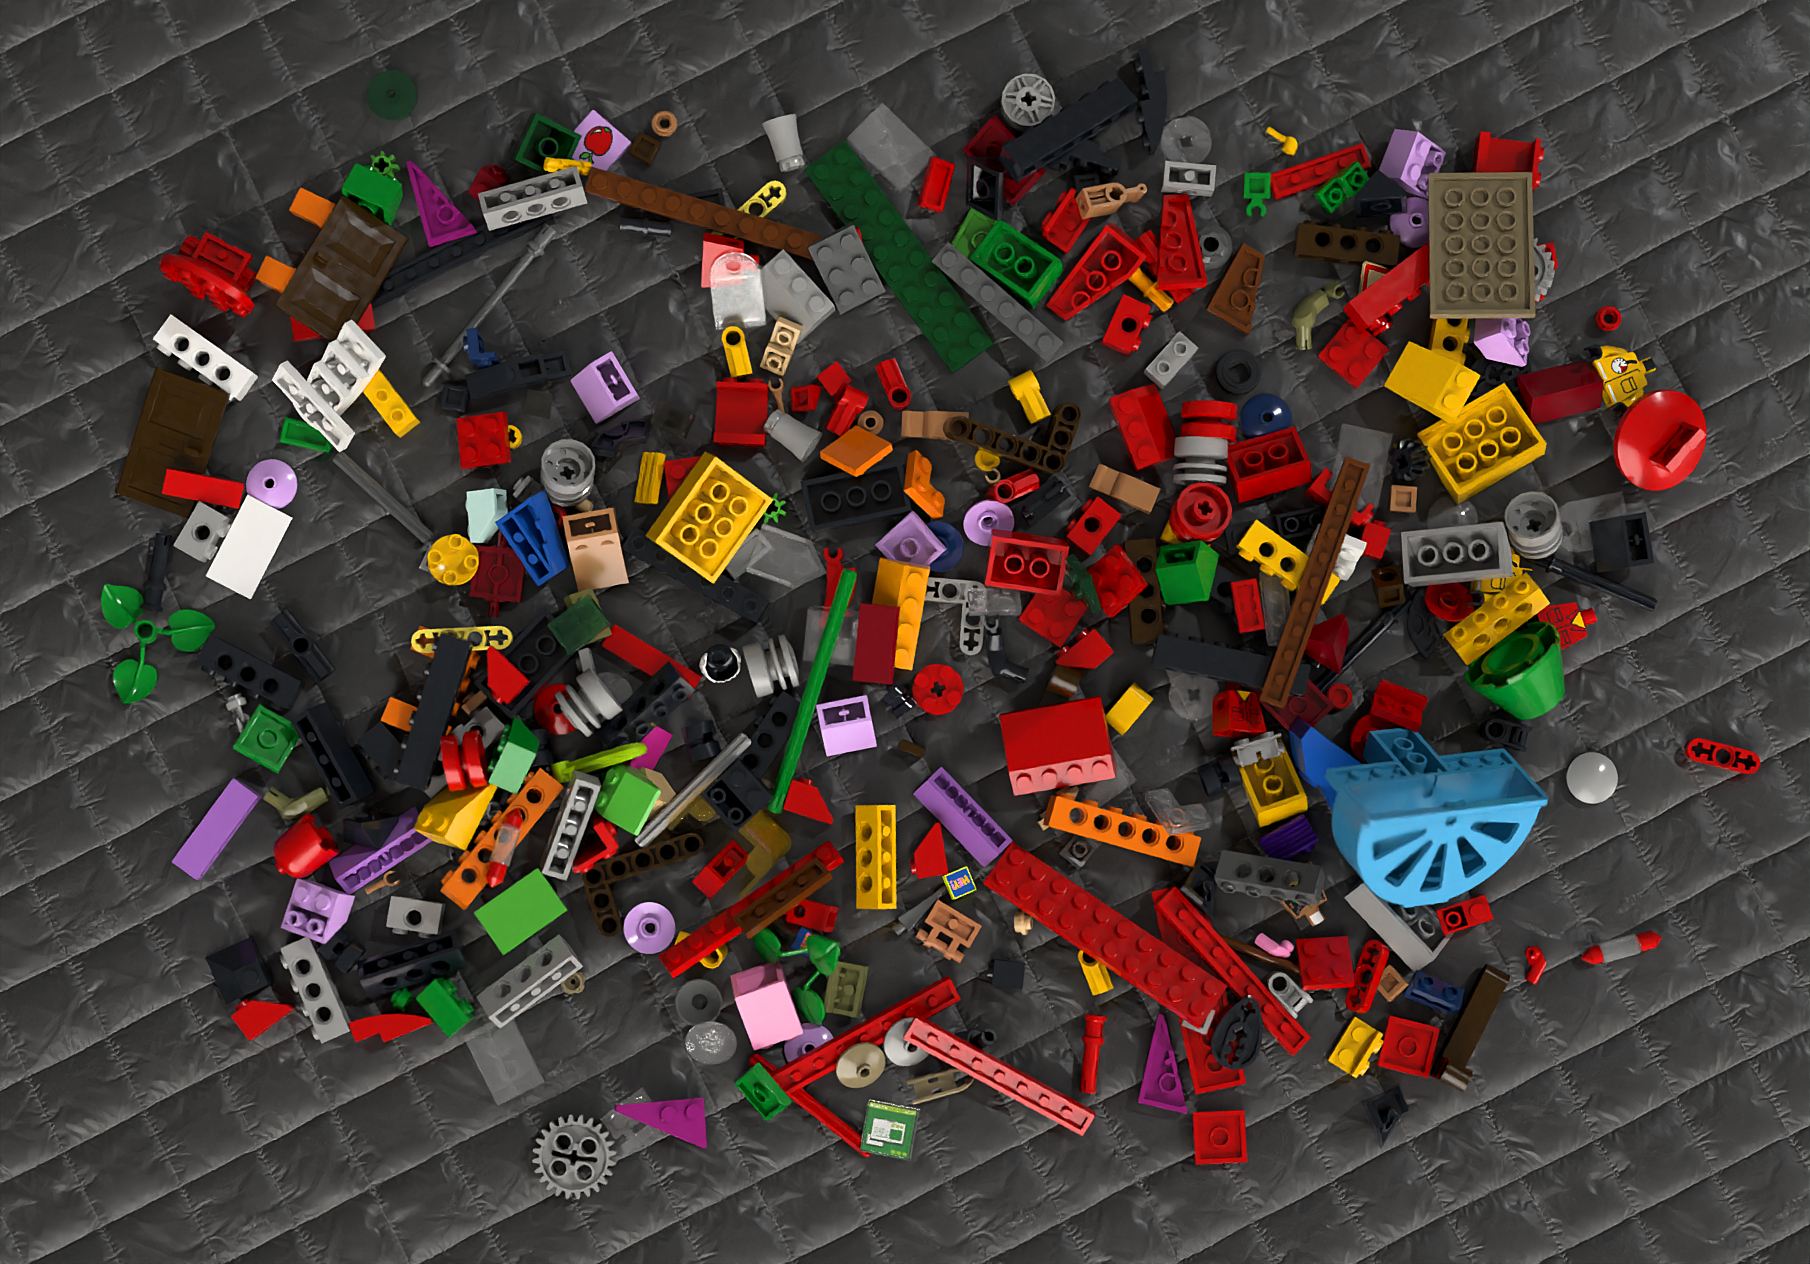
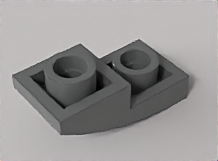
M1098 815L1094 819V826L1097 829L1102 827L1104 822L1101 816ZM1075 834L1059 854L1079 870L1102 842Z

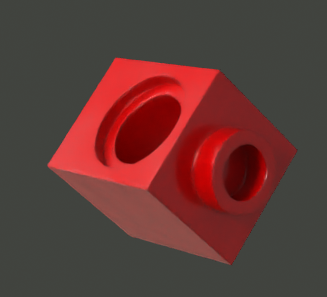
M1372 519L1371 522H1367L1362 527L1358 539L1367 543L1362 556L1376 561L1382 558L1391 533L1390 529L1385 528V523Z

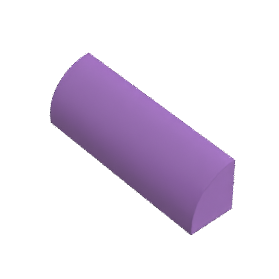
M942 767L913 793L984 868L1013 841Z
M233 778L172 860V863L194 879H202L262 796L246 784Z
M416 806L399 816V822L380 850L354 845L329 862L335 880L347 894H352L432 841L413 829L420 814Z

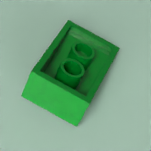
M1002 220L995 224L969 258L972 263L1005 290L1033 310L1064 270L1059 258Z

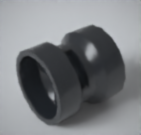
M903 683L882 698L886 705L892 706L893 714L897 719L917 705L915 699L906 694L907 689Z

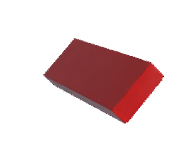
M167 468L162 494L239 509L244 483Z

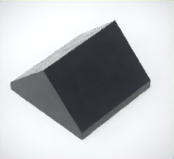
M967 157L966 205L996 221L1002 219L1005 208L1007 170L998 161V158Z
M1377 170L1354 196L1356 218L1407 213L1406 191L1380 170Z

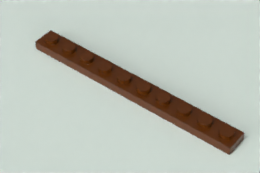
M592 166L584 189L585 193L778 251L784 249L788 254L812 261L813 259L807 245L825 237Z
M1348 456L1343 460L1259 695V701L1284 709L1370 464Z

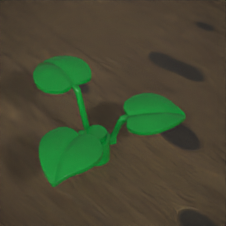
M105 584L101 595V606L106 621L117 629L128 627L132 621L136 625L134 629L135 635L140 641L139 663L133 659L124 660L117 665L113 674L114 686L121 701L125 704L134 703L149 695L157 683L156 669L151 665H144L146 644L154 642L158 634L172 635L171 641L177 649L185 652L195 651L206 642L215 628V623L208 616L200 612L179 610L168 619L171 630L156 628L151 621H138L135 619L144 612V609L139 608L140 604H143L144 599L140 592L127 586Z
M767 928L762 929L753 936V942L757 953L767 963H777L778 956L783 958L808 952L810 960L817 967V970L804 984V988L801 986L794 988V1002L798 1011L807 1021L821 1027L825 1018L824 1004L819 995L810 990V985L820 973L829 976L834 972L838 957L841 954L840 942L812 934L807 937L806 948L782 952L780 951L781 945L778 938Z

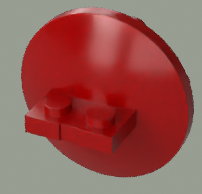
M205 232L192 257L163 254L160 258L159 269L164 272L163 276L177 283L179 281L184 284L186 288L191 290V295L202 301L206 295H209L208 299L213 302L212 305L223 312L230 309L235 314L245 318L246 314H250L255 307L251 298L238 284L253 257L251 254L225 243L224 240Z
M1671 389L1651 391L1634 401L1619 419L1614 437V457L1617 467L1624 478L1635 486L1651 491L1668 489L1683 481L1698 464L1706 443V422L1698 404L1686 394Z

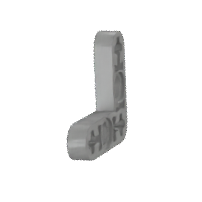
M929 577L927 587L935 588V582L940 583L938 588L939 598L933 597L935 592L929 591L926 593L924 601L962 604L960 649L969 656L979 653L983 644V622L985 619L987 594L985 586L977 581ZM946 584H953L957 589V594L953 598H946L942 593V588ZM973 586H977L978 591L982 592V596L977 597L976 604H982V609L977 607L966 608V603L972 604V595H968V591L972 590ZM970 611H975L980 615V622L975 626H971L966 622L965 617ZM964 628L969 630L980 629V634L974 633V641L978 642V647H974L973 651H968V646L963 644L964 641L969 639V632L964 633Z

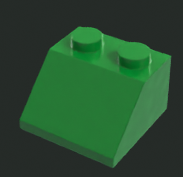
M356 163L342 186V195L392 227L403 196L402 184L396 178L383 176L370 166H361Z

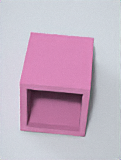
M779 959L775 964L765 963L730 976L734 997L754 1051L760 1048H770L775 1043L783 1040H793L798 1035L803 1034L801 1022Z

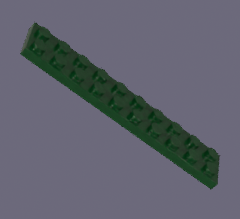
M845 140L804 169V172L842 224L846 226L852 223L854 227H859L863 245L874 268L952 374L994 345L993 341L941 270L932 262L933 259Z

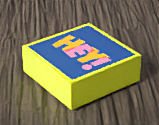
M967 866L942 876L952 900L977 890Z

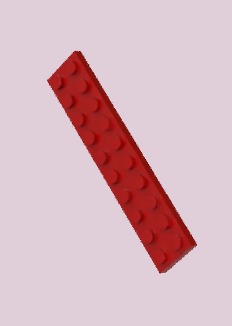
M1014 842L1009 845L983 883L1198 1029H1200L1227 985Z

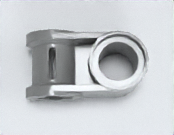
M1272 971L1266 976L1265 987L1293 1018L1298 1016L1297 1013L1307 1003L1313 1001L1285 973ZM1281 976L1284 979V985L1281 989L1274 990L1272 981L1274 978Z

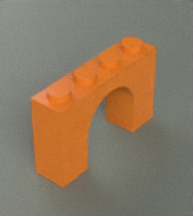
M300 187L289 210L293 215L322 228L336 204ZM266 255L255 279L282 293L296 268L287 266Z
M419 626L418 630L428 629V628H425V627H423V626ZM422 634V638L417 639V644L422 645V649H424L426 644L434 643L435 638L429 639L425 637V634ZM479 651L471 652L451 719L459 714L462 703L459 702L462 693H467L472 679H469L472 669H477L481 660V655H478ZM418 652L431 658H434L435 654ZM390 697L381 721L410 732L412 728L409 725L410 716L413 710L417 711L418 707ZM448 726L446 735H450L452 730L451 726Z

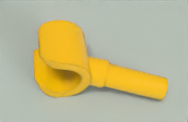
M1268 127L1266 132L1284 143L1281 150L1289 155H1294L1298 147L1296 139L1290 136L1286 137L1273 128Z

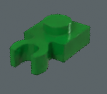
M1245 173L1244 198L1251 199V203L1247 207L1248 216H1252V210L1256 206L1261 208V216H1266L1267 208L1263 204V199L1271 198V173Z

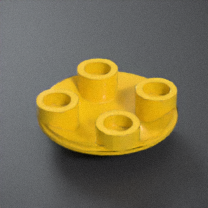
M458 534L447 535L438 539L431 546L427 555L428 568L436 580L445 585L457 586L468 582L475 575L479 566V555L473 543H470V540Z

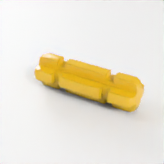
M547 157L544 159L543 169L548 172H557L577 166L579 174L589 176L592 164L587 161Z

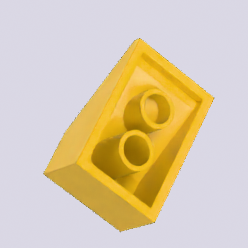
M1409 341L1386 380L1384 387L1451 424L1458 417L1481 375L1456 361Z
M1281 737L1280 739H1276L1277 743H1283ZM1285 746V752L1281 753V756L1263 760L1259 751L1256 752L1258 762L1244 767L1237 766L1250 806L1260 828L1308 811L1307 796ZM1235 751V752H1231V753H1232V756H1236V755H1237V754H1236V751Z
M469 778L465 790L451 792L449 786H447L424 806L413 829L434 842L466 851L497 786L489 783L487 786L475 788L471 785Z

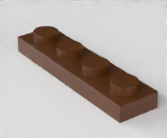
M815 857L734 916L733 920L746 937L750 939L831 880L832 876L820 860Z

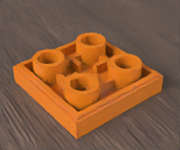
M854 426L820 451L821 459L858 477L872 465L881 461L883 457L893 451L892 443L858 426Z

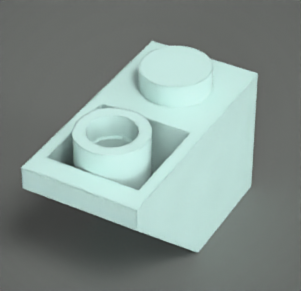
M492 488L466 492L467 500L465 505L469 520L467 532L470 537V543L487 544L498 530L495 522L508 513L506 490Z

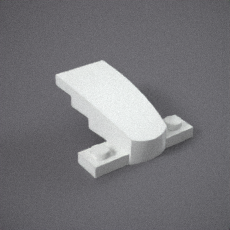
M350 320L343 325L337 339L328 344L322 359L314 363L307 381L288 361L279 365L272 381L293 402L294 407L303 420L316 430H319L341 452L347 448L355 432L344 422L340 415L365 389L381 366L386 355L353 320Z

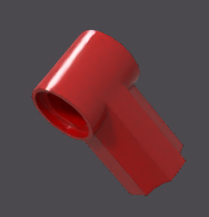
M896 359L885 360L876 365L875 369L889 400V405L896 411H904L911 404L910 390L905 383ZM902 392L907 396V399L903 403H896L892 399L894 394Z
M847 383L842 384L836 393V404L824 428L840 436L848 432L856 414H860L865 408L868 394Z
M1029 468L989 486L986 493L987 499L996 500L1004 504L1039 489V478L1032 468ZM998 487L1005 491V498L999 496Z

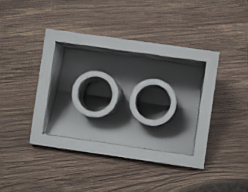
M784 249L768 262L747 286L751 294L776 321L780 316L803 326L797 344L835 311V305Z

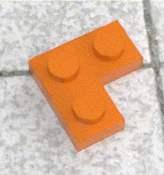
M915 450L908 453L903 491L935 521L943 517L945 498L941 492L937 491L930 484L932 464Z

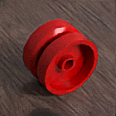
M1212 400L1182 402L1181 417L1192 422L1181 425L1180 437H1214L1226 439L1228 443L1236 442L1237 428L1227 423L1237 419L1238 405Z
M1199 482L1189 485L1181 492L1169 512V524L1173 534L1183 543L1201 540L1206 545L1211 544L1225 530L1232 517L1230 500L1221 488L1211 483Z
M479 730L464 732L462 744L456 734L441 736L442 763L451 792L465 790L468 778L471 785L475 788L489 785L487 758Z

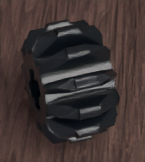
M1410 437L1396 441L1393 444V449L1388 451L1392 457L1387 462L1393 466L1391 472L1397 473L1398 479H1405L1406 481H1413L1426 475V470L1431 467L1427 460L1432 457L1426 453L1428 446H1422L1421 439Z

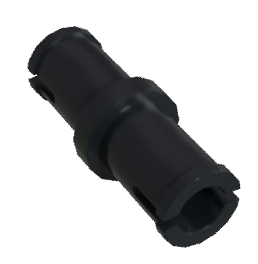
M621 216L620 232L639 233L643 237L648 235L671 236L672 221L651 220L647 216H644V219Z

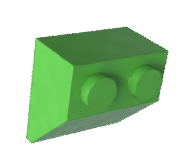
M618 763L612 765L611 769L607 772L593 808L602 817L638 836L662 791L639 769Z

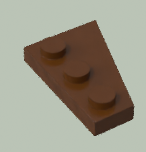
M1242 243L1205 308V311L1246 335H1250L1251 320L1255 311V299L1260 284L1265 255Z

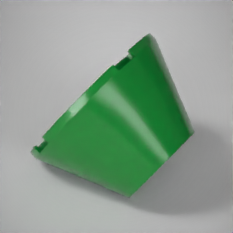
M1548 622L1527 623L1528 628L1517 632L1514 630L1468 665L1470 667L1468 673H1464V679L1468 686L1520 720L1536 718L1554 708L1565 694L1559 632L1553 624Z

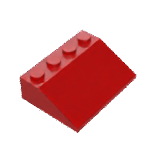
M1101 696L1001 713L999 715L1014 796L1116 777L1117 766Z

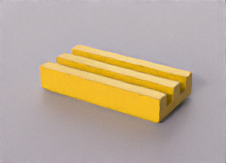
M643 452L634 502L641 504L658 503L666 454Z

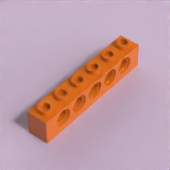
M541 768L536 773L531 771L522 782L525 785L520 793L517 792V794L513 793L506 801L509 806L504 813L499 810L490 821L493 824L488 832L482 830L474 840L477 846L473 851L469 852L466 850L457 861L460 867L455 873L450 870L441 882L444 886L441 892L465 910L488 882L485 875L489 863L481 862L478 859V853L486 851L490 854L491 861L504 863L563 790L564 786ZM528 792L536 793L539 796V802L530 803L526 798V794ZM515 808H518L523 816L520 830L511 829L503 825L505 815ZM497 831L504 832L507 836V842H497L494 838V833ZM462 872H472L475 876V881L472 883L464 882L461 877Z
M1060 792L1059 796H1050L1043 821L1045 826L1194 867L1202 838L1194 835L1195 830L1181 826L1179 831L1170 828L1171 823L1157 819L1155 824L1146 822L1147 816L1132 813L1131 817L1122 815V809L1108 806L1107 810L1098 808V802L1084 799L1083 803L1074 801L1075 796ZM1073 808H1077L1080 814L1075 822H1072L1069 816ZM1101 815L1104 822L1102 827L1097 829L1094 826V819L1096 816ZM1125 822L1128 829L1121 836L1118 832V826L1120 823ZM1145 829L1151 831V839L1148 842H1144L1142 839V833ZM1172 835L1175 838V845L1173 848L1168 849L1166 840Z

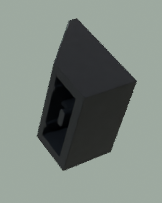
M1646 512L1588 522L1597 573L1654 563Z
M742 758L700 794L734 833L776 797Z

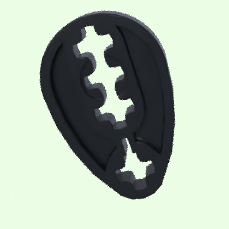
M1483 355L1469 368L1481 375L1478 381L1483 380V382L1475 387L1476 392L1472 390L1469 398L1477 399L1503 383L1506 384L1511 393L1517 392L1519 387L1516 376L1531 373V363L1528 356L1527 364L1521 367V371L1518 368H1514L1509 372L1510 376L1503 373L1496 382L1494 378L1490 379L1488 375L1491 374V369L1495 372L1502 369L1503 362L1486 359Z
M1243 995L1234 1001L1223 1012L1211 1034L1210 1047L1216 1061L1226 1068H1245L1251 1065L1259 1054L1263 1037V1020L1258 1001L1255 997ZM1248 1002H1251L1254 1010H1249L1244 1017V1010L1241 1005H1247ZM1243 1026V1030L1246 1033L1239 1036V1042L1242 1045L1235 1048L1237 1059L1232 1058L1231 1062H1228L1225 1053L1230 1054L1232 1047L1228 1042L1235 1040L1236 1035L1233 1029Z

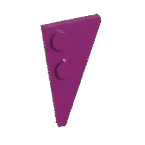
M406 162L428 245L433 247L477 233L474 226L414 162Z
M1157 1013L1137 1102L1186 1114L1187 1107L1168 1034L1167 1023L1164 1015Z
M703 1097L614 1105V1110L626 1117L642 1122L698 1147L707 1148Z

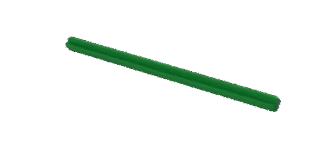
M844 569L842 571L772 793L776 797L767 807L772 813L781 814L857 578V573L853 570Z

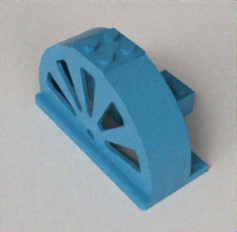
M1405 727L1369 731L1362 755L1368 764L1328 768L1325 774L1327 781L1337 791L1332 813V830L1339 851L1376 895L1389 902L1401 904L1403 908L1448 902V899L1460 895L1486 880L1517 851L1529 834L1540 806H1546L1548 796L1504 748L1439 756L1418 732Z

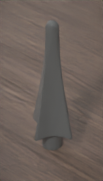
M944 884L927 899L896 918L899 922L892 927V930L898 936L905 929L909 932L930 906L947 891L946 885Z

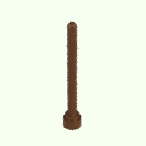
M1219 934L1232 950L1300 975L1297 963Z

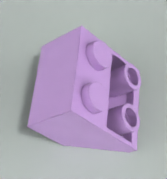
M1394 129L1379 170L1406 192L1428 199V174L1439 172L1446 152L1419 132Z
M1476 318L1474 344L1486 359L1523 367L1527 364V354L1529 353L1528 339L1531 334L1530 327L1521 318Z
M612 351L590 363L570 380L596 425L640 399Z
M867 695L816 705L826 756L877 747Z
M297 878L281 928L325 944L347 921L355 896L314 881Z

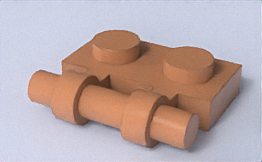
M937 900L925 920L927 924L933 927L931 932L928 933L920 929L916 938L923 941V945L929 949L933 947L943 953V957L946 959H953L960 963L965 954L956 950L961 943L969 948L982 925ZM940 931L953 938L950 945L936 938Z

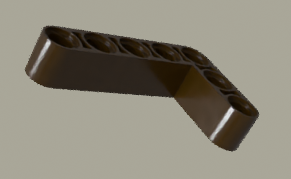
M1072 402L1057 405L1052 412L1042 445L964 416L947 419L943 425V432L950 440L1021 466L1032 468V470L1043 474H1055L1063 470L1081 418V410L1077 404ZM1064 408H1068L1071 412L1069 421L1063 418L1062 412ZM955 421L959 422L962 426V431L959 435L955 434L952 429ZM978 430L983 431L985 434V441L982 444L976 440ZM1056 432H1060L1063 436L1061 445H1058L1054 440ZM1003 438L1009 444L1006 452H1003L999 446ZM1026 447L1032 452V457L1029 461L1023 457V450ZM1048 456H1052L1055 460L1053 469L1048 468L1046 464Z
M1057 664L1050 674L1038 707L1068 702L1076 692L1082 673Z
M688 833L595 863L594 867L590 870L597 869L601 873V880L596 884L588 879L590 870L582 873V881L599 932L603 936L613 937L619 934L623 927L610 883L696 856L704 850L705 842L703 837L697 833ZM690 837H696L699 841V848L695 852H691L686 848V841ZM665 845H671L675 850V855L670 860L663 858L661 855V850ZM641 853H646L650 857V864L645 868L640 867L637 863V857ZM616 861H622L626 866V870L621 876L613 872L612 867ZM600 893L606 894L609 898V904L605 908H600L596 904V897ZM607 918H613L616 921L617 927L614 932L610 933L604 929L603 924Z
M1487 963L1483 966L1431 1068V1077L1461 1092L1466 1089L1473 1074V1071L1466 1068L1507 987L1510 979L1509 974Z

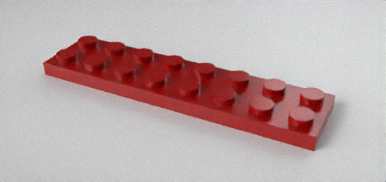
M1171 887L1151 891L1153 905ZM1192 904V906L1201 914V916L1211 926L1210 918H1208L1204 913H1202ZM1154 905L1161 941L1224 983ZM1226 989L1212 1009L1215 1010L1206 1035L1182 1026L1183 1018L1178 1016L1195 1094L1246 1084L1243 1068L1229 1069L1222 1066L1214 1058L1210 1047V1037L1214 1027L1223 1012L1229 1007ZM1236 1037L1234 1041L1228 1042L1232 1047L1230 1054L1225 1053L1228 1062H1231L1232 1058L1237 1059L1235 1055V1048L1238 1046Z

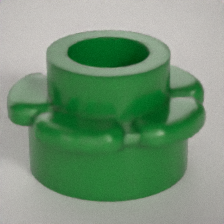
M407 987L403 988L402 991L398 989L393 994L390 1001L393 1003V1010L398 1009L404 1012L410 1005L413 994L407 991Z

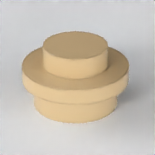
M1023 910L1015 912V931L1021 932L1022 935H1027L1029 930L1033 928V917Z

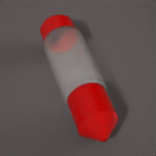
M518 808L507 813L503 824L500 826L485 875L490 887L503 882L507 867L510 865L523 822Z
M1650 930L1598 943L1596 946L1588 947L1581 958L1583 961L1593 965L1615 961L1640 954L1642 951L1657 948L1661 936Z

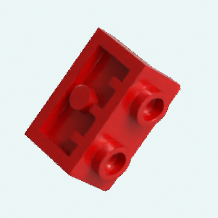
M1381 679L1371 698L1369 713L1418 732L1421 726L1422 712L1428 702V697Z

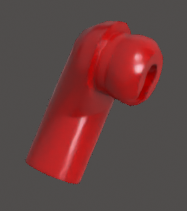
M1529 946L1525 950V955L1531 968L1525 979L1536 985L1546 967V960L1538 946Z

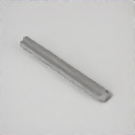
M740 733L640 831L638 836H635V842L642 848L647 847L751 745V740L745 734Z

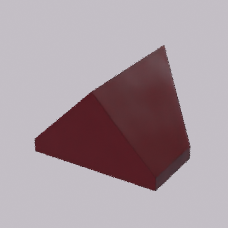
M1342 613L1314 625L1304 650V654L1339 675L1349 636L1346 615Z

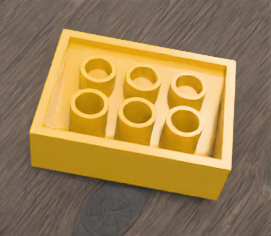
M1505 383L1465 405L1456 420L1451 424L1441 419L1417 434L1418 439H1421L1422 446H1428L1426 453L1432 456L1430 458L1432 465L1457 505L1544 455L1546 449V442Z
M704 452L645 536L714 584L773 499L717 457Z

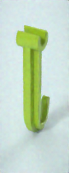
M644 743L627 744L571 762L569 760L551 765L554 779L561 784L570 781L573 770L589 773L646 753L648 749Z

